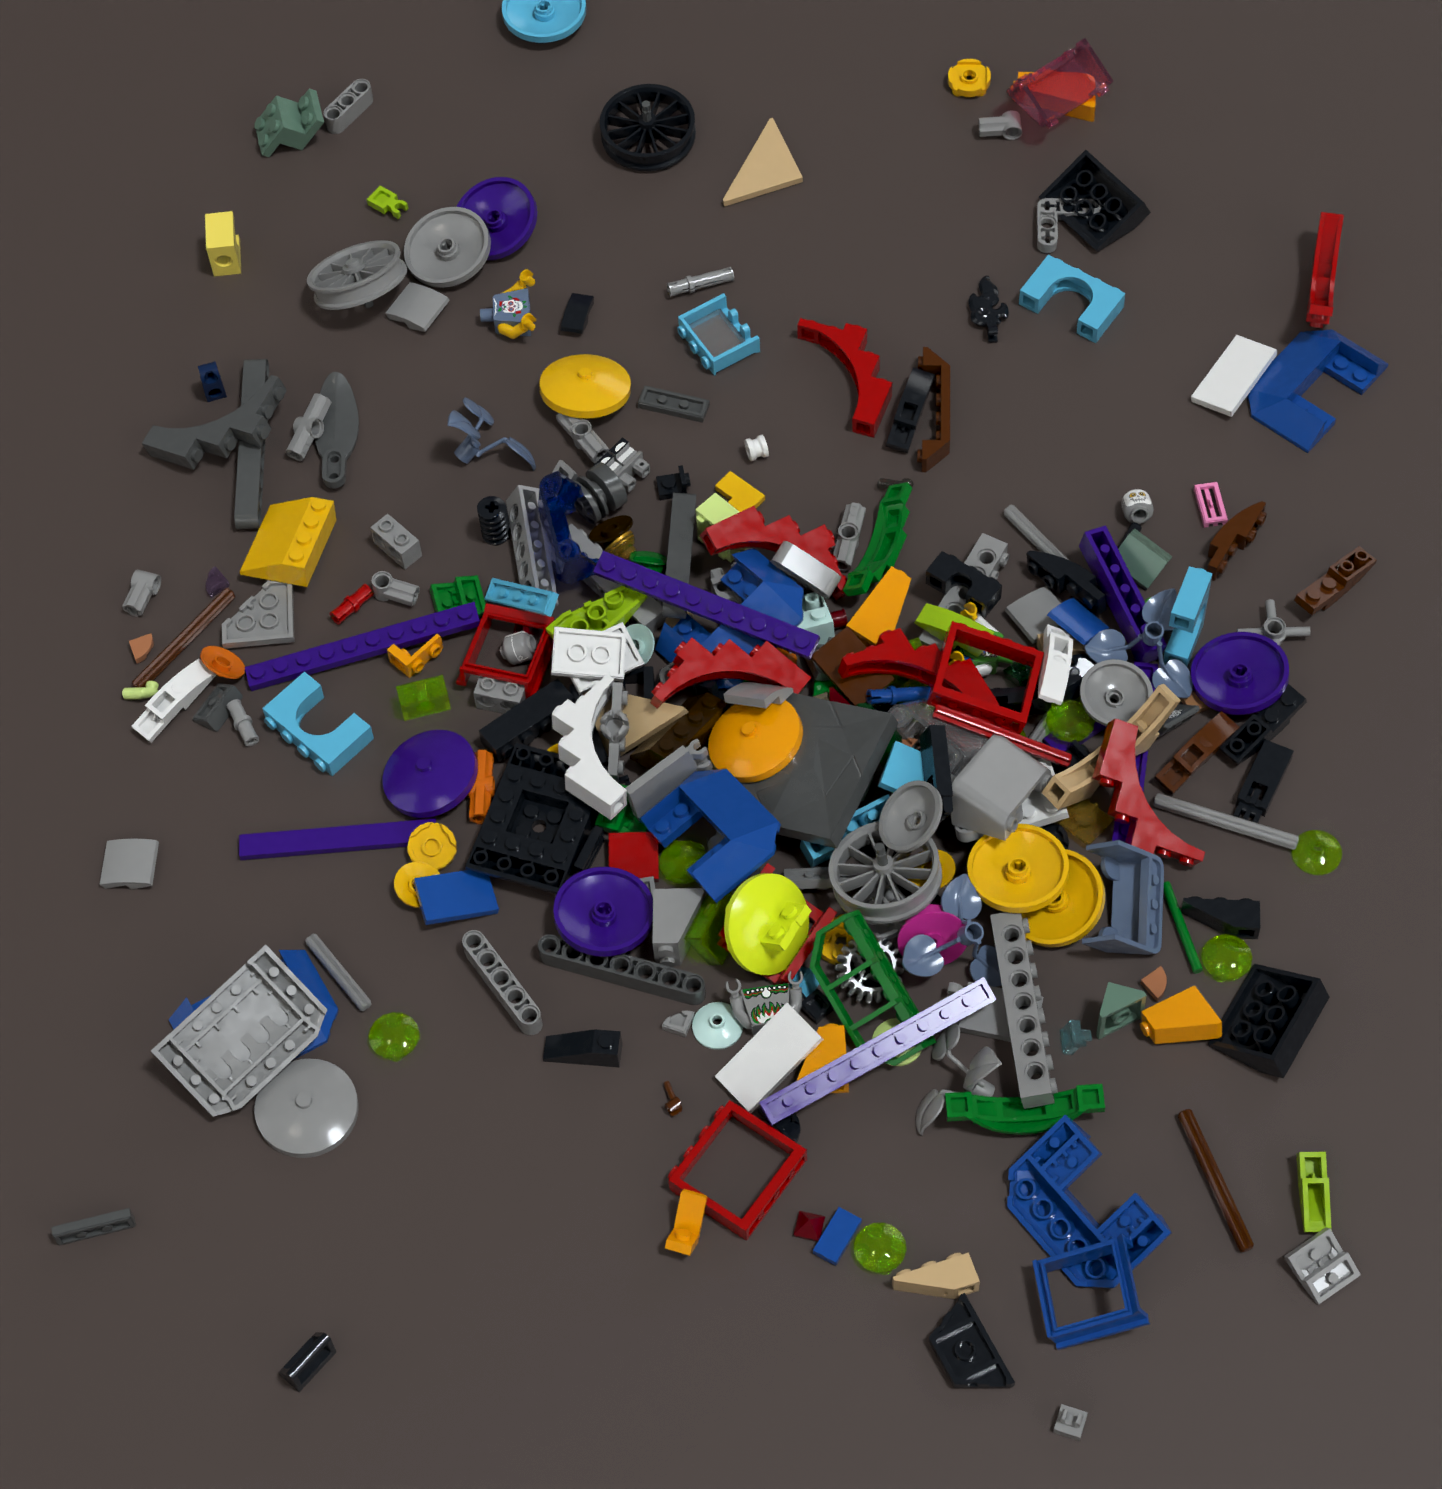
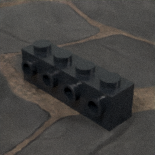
M557 678L480 729L481 743L489 752L493 753L497 762L504 758H509L516 743L528 745L541 733L551 730L553 710L558 705H562L567 699L575 703V698Z

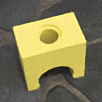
M233 211L205 214L206 250L214 277L241 274L239 235H235Z

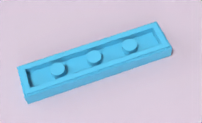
M492 578L485 600L490 603L551 617L559 594Z

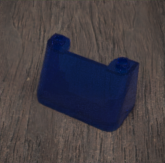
M556 471L543 477L540 481L538 512L555 576L564 584H573L595 575L593 571L599 559L589 558L588 554L581 552L579 545L571 538L566 515L576 511L574 503L577 498L583 497V492L579 484Z

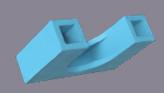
M1047 255L1020 289L1019 305L1037 314L1049 299L1059 292L1074 291L1082 294L1089 300L1090 305L1078 319L1076 334L1094 343L1100 339L1124 308L1125 293L1119 288L1112 287L1102 282L1099 278H1094L1079 268H1074L1064 263L1061 259Z
M1189 566L1174 603L1169 626L1175 629L1172 631L1164 652L1163 662L1165 665L1170 660L1177 659L1188 666L1203 628L1213 573L1207 572L1202 568Z
M303 672L262 708L265 715L264 722L270 729H277L288 744L293 743L296 745L302 756L305 758L309 756L320 771H326L333 776L374 739L372 729L369 724L353 713L339 727L328 734L312 735L304 732L300 728L302 718L324 698L321 685L306 672Z

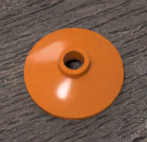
M207 646L202 649L200 658L203 664L217 674L216 676L238 679L244 675V663L231 651L218 646Z

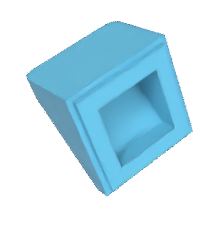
M801 966L793 981L800 980V971H802L803 980L799 987L802 988V997L806 998L815 991L819 982L810 968Z

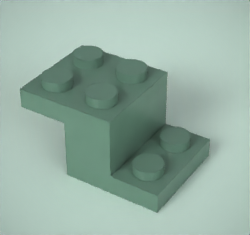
M309 88L304 96L300 98L299 102L275 96L271 103L266 106L264 112L254 123L258 144L263 156L270 157L279 144L299 150L304 149L324 123L316 90Z

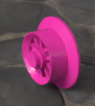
M929 904L918 914L906 919L905 924L898 933V949L903 956L907 942L912 937L921 934L934 939L938 948L956 939L959 928L964 926V924L955 915L943 912L941 905ZM958 942L939 952L944 959V965L956 960L967 946Z

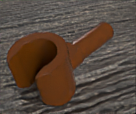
M665 1081L663 1084L670 1099L669 1102L665 1103V1107L668 1113L674 1117L683 1108L680 1099L674 1094L670 1082Z

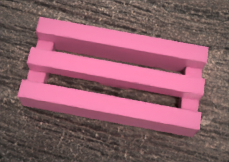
M1218 483L1194 485V493L1204 528L1209 527V524L1218 526V523H1222V525H1225L1228 522ZM1211 488L1213 490L1216 504L1218 507L1220 515L1219 517H1216L1215 509L1209 492V489ZM1201 490L1204 491L1211 518H1208Z

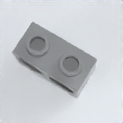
M388 513L370 527L374 544L404 570L422 556L419 540Z
M479 676L473 693L476 708L504 714L525 700V687L521 684Z

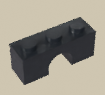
M941 551L926 570L925 584L945 595L954 586L968 588L965 604L968 602L974 603L977 606V613L985 618L1001 599L1002 584L995 578L980 573L977 568L959 561L954 555Z

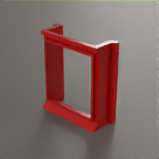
M486 603L483 616L464 662L459 668L460 673L456 684L466 686L470 675L473 674L524 685L525 699L539 691L552 658L553 639L546 631V627L554 621V617ZM492 619L544 629L526 675L475 664L492 624Z
M766 863L760 874L773 873L776 868ZM805 900L807 906L812 910L809 914V919L814 922L807 938L784 971L780 974L762 976L774 985L783 984L784 982L790 984L788 980L789 972L791 971V979L793 980L813 950L816 932L831 923L837 914L835 910L828 907L822 912ZM723 926L718 934L721 938L717 944L728 951Z

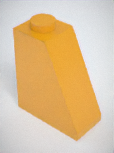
M1195 985L1141 1011L1142 1022L1140 1023V1028L1146 1037L1149 1036L1154 1044L1218 1039L1222 1037L1221 1019Z
M830 1023L818 1027L817 1033L824 1040L806 1057L797 1081L847 1053L844 1025ZM849 1083L830 1094L848 1093Z

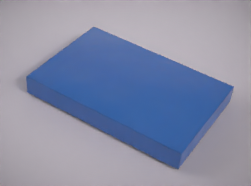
M464 870L414 878L413 883L425 925L498 914L499 907L489 875Z

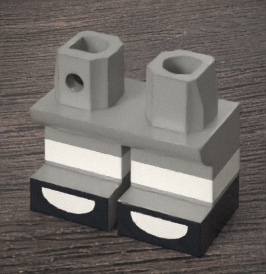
M623 437L609 450V453L607 452L594 464L602 462L609 466L620 479L627 492L635 488L636 479L633 478L635 474L645 478L650 473V465L643 459V452L635 451Z

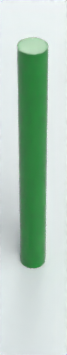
M1169 881L1164 882L1163 893L1194 974L1203 971L1171 883Z

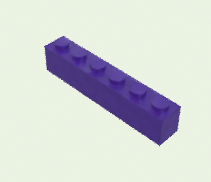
M1105 525L1084 532L1079 548L1092 574L1096 576V582L1101 592L1105 594V599L1129 644L1139 634L1143 633L1147 624L1142 619V609L1145 601ZM1162 637L1161 642L1163 654L1167 645ZM1140 640L1130 648L1137 662L1148 663L1158 660L1157 646H1148L1143 640Z

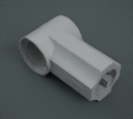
M1010 110L999 117L978 118L980 137L1003 135L1005 139L1015 140L1022 136L1021 117L1017 111Z
M139 569L135 570L131 578V589L122 605L123 610L135 617L142 615L151 596L156 595L160 589L161 576Z
M379 571L372 576V589L377 600H393L409 606L416 604L420 591L419 586L394 579L386 571Z

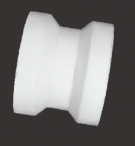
M759 435L753 440L750 438L744 440L750 461H755L760 456L763 458L769 457L768 446L763 435Z

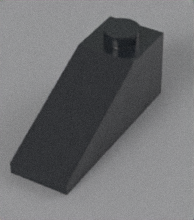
M594 1029L546 1036L543 1062L619 1068L622 1052L621 1031Z

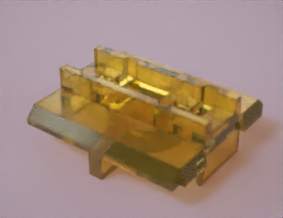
M1085 799L1067 806L1069 818L1057 821V823L1083 843L1090 845L1105 831V828L1112 822L1113 818L1099 809L1096 802L1093 804Z

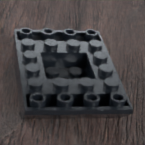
M520 743L515 744L465 868L467 870L555 894L575 874L574 864L591 833L598 811L565 790V773L570 766L559 759L558 753ZM538 824L546 826L543 832H535L533 830Z

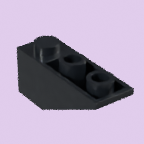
M1198 896L1183 898L1182 914L1233 939H1258L1261 928L1260 901H1253L1249 898L1227 900L1224 897L1202 899Z

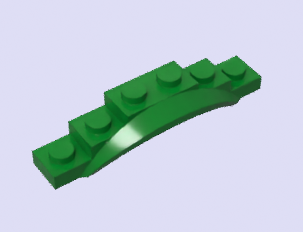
M908 482L889 485L885 496L881 499L875 528L866 553L856 569L848 573V579L843 588L847 596L866 594L871 583L879 582L883 572H887L891 566L894 567L907 537L903 527L910 511L905 505L913 489Z
M1103 1084L1076 1085L1074 1089L1053 1094L1054 1104L1026 1109L1023 1108L1021 1097H988L972 1095L971 1092L945 1093L947 1122L971 1120L973 1124L1005 1134L1027 1135L1046 1132L1064 1115L1074 1120L1082 1113L1105 1112Z

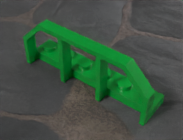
M859 909L842 915L816 932L810 969L856 1047L865 1043L857 1029L890 1008H895L896 1017L900 1023L919 1013ZM844 922L846 932L854 938L857 950L866 959V962L833 983H830L820 966L825 935ZM870 967L871 975L879 981L883 988V995L889 1003L854 1024L834 989ZM932 1036L915 1045L914 1049L899 1058L894 1057L885 1063L896 1066L916 1053L936 1043V1040Z

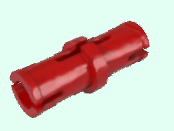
M363 584L352 595H347L343 602L329 613L332 616L331 619L336 624H341L350 614L359 611L360 606L374 596L372 589L367 584Z

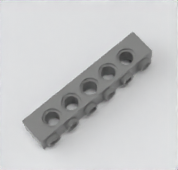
M517 485L507 498L506 504L519 583L557 593L539 488ZM557 599V602H556V604H555L554 609H555V608L558 606V604H559V603H558V599Z
M982 533L964 563L977 568L980 573L997 580L1000 567H1005L1010 555L1007 553L1008 543ZM964 586L952 587L943 597L939 607L960 614L961 611L966 609L964 608L966 599L962 598H966V593L969 589ZM923 630L918 639V647L936 643L941 651L943 641Z

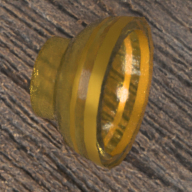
M630 530L621 535L605 551L623 559L629 558L632 552L637 551L633 546L635 544L633 532Z

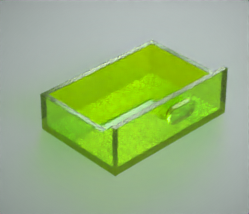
M731 892L717 903L707 894L684 938L709 965H723L729 953L719 946L717 942L721 938L718 934L724 926L725 908L733 895Z

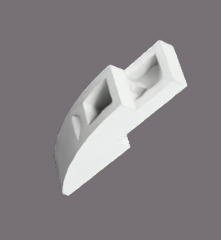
M1048 624L1043 635L1044 656L1039 672L1038 698L1049 703L1061 705L1070 672L1073 639L1070 638V634L1066 630Z
M197 659L169 680L145 704L147 709L131 727L152 743L182 708L186 710L217 674L209 670L200 659Z

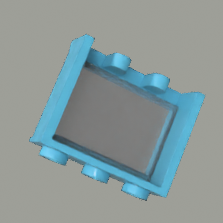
M724 293L678 316L679 326L677 331L680 337L688 341L691 351L694 354H698L704 368L709 369L714 376L718 371L753 353L760 352V338L758 335L751 338L749 325L747 323L741 325L737 310L735 308L731 310L727 308V299Z

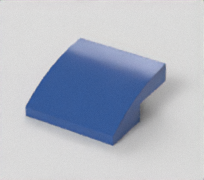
M1074 598L1062 602L1047 614V616L1083 645H1087L1098 632L1110 628Z

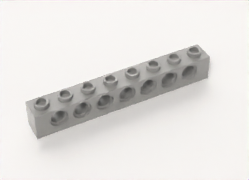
M1003 912L992 914L990 917L1023 1108L1054 1104L1053 1094L1058 1093L1055 1077L1050 1078L1049 1070H1054L1051 1054L1046 1055L1045 1047L1050 1046L1047 1031L1042 1032L1041 1024L1046 1023L1043 1008L1038 1009L1037 1001L1042 1000L1039 985L1034 986L1033 978H1038L1035 962L1031 963L1029 957L1034 955L1032 941H1027L1026 933H1030L1028 918H1022L1021 913ZM1013 937L1018 938L1016 941L1013 942L1008 941ZM1015 960H1022L1019 964H1012ZM1020 982L1026 983L1022 987H1016V984ZM1023 1005H1030V1007L1025 1010L1019 1009ZM1026 1028H1034L1029 1033L1023 1032ZM1030 1051H1038L1034 1056L1027 1055ZM1035 1074L1042 1075L1039 1079H1031Z

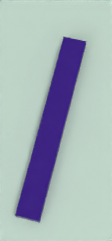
M436 819L239 835L240 860L407 847L411 833L418 826L427 822L436 823Z

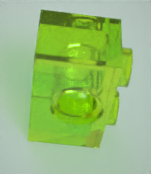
M443 675L396 686L404 721L451 710Z

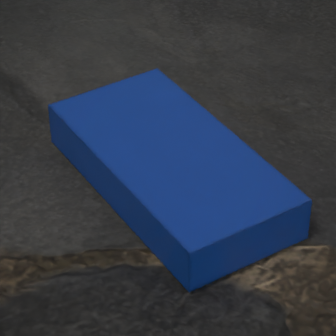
M838 1207L814 1247L813 1254L836 1266L860 1227L862 1219Z

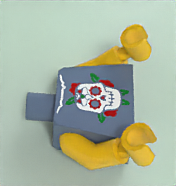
M528 269L523 270L519 276L520 280L511 288L494 295L493 308L480 309L481 322L494 321L495 333L502 334L511 339L519 336H531V331L535 329L533 322H536L537 319L530 312L529 291L526 285L531 287L535 284V279L532 278L533 273Z

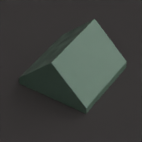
M1136 529L1126 537L1118 548L1134 582L1145 590L1150 587L1173 557Z
M1108 982L1099 1014L1096 1032L1098 1040L1141 1019V1011L1145 1008L1147 997L1144 991Z

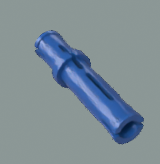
M888 686L887 689H868L866 695L871 697H866L867 703L871 705L882 703L896 705L897 702L928 700L931 687L896 688L895 686Z

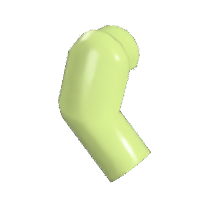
M147 681L146 687L124 688L122 691L123 698L126 700L151 698L159 691V684L156 681Z

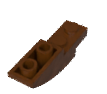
M1258 502L1236 514L1212 539L1208 551V557L1212 559L1207 569V572L1213 573L1212 581L1216 580L1219 573L1223 575L1228 565L1227 559L1229 556L1233 557L1237 548L1244 550L1248 542L1252 544L1257 534V526H1262L1266 520L1267 513L1264 512L1266 502Z
M1358 546L1331 565L1325 575L1299 592L1294 601L1311 615L1320 609L1325 611L1355 586L1376 564L1377 560Z
M1221 711L1173 756L1172 760L1155 776V779L1173 795L1240 727Z

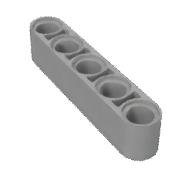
M477 930L466 932L462 938V944L467 959L520 1030L526 1035L538 1034L543 1027V1022L537 1005L485 936ZM472 944H480L476 948L470 947ZM486 962H493L490 966H483ZM501 980L508 981L503 985L497 984ZM514 999H521L519 1003H511ZM529 1017H534V1018H536V1019H535L534 1021H532V1022H526V1021H525V1020H526L527 1018H529Z

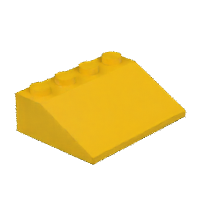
M309 497L270 505L240 569V575L307 587L336 522L334 501Z

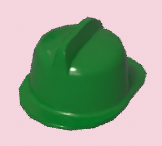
M635 551L629 557L631 562L662 574L665 565H667V557L656 552Z

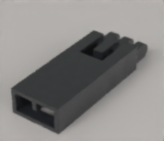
M929 725L919 736L924 781L933 785L941 795L943 809L940 822H943L953 812V791L945 725Z
M1265 739L1237 797V808L1233 816L1240 817L1241 813H1244L1243 819L1249 820L1251 816L1254 817L1252 822L1259 823L1261 816L1265 817L1292 760L1294 750ZM1257 783L1260 784L1259 787L1261 788L1262 786L1267 787L1262 800H1258L1262 790L1255 788Z

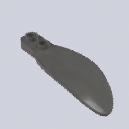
M332 372L326 378L320 394L328 397L332 403L323 419V434L321 437L315 438V444L322 458V479L324 485L328 488H339L346 481L347 459L352 454L357 442L359 415L354 394L347 379L339 372Z

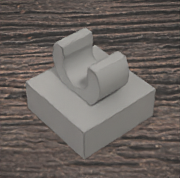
M1061 1404L1053 1433L1080 1441L1088 1412Z

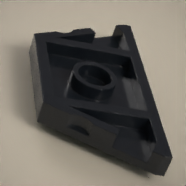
M961 1294L957 1303L950 1312L948 1311L942 1319V1323L939 1327H936L929 1337V1343L954 1388H1011L1015 1386V1381L966 1294Z

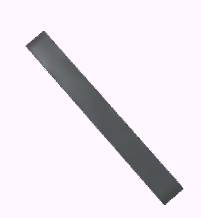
M268 359L244 360L241 406L249 401L268 380ZM266 439L261 447L239 440L234 512L236 529H255L261 526Z

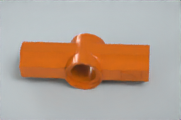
M477 750L475 754L478 761V773L476 781L468 793L470 798L469 819L470 822L483 824L492 798L495 795V779L493 776L494 755L487 750Z

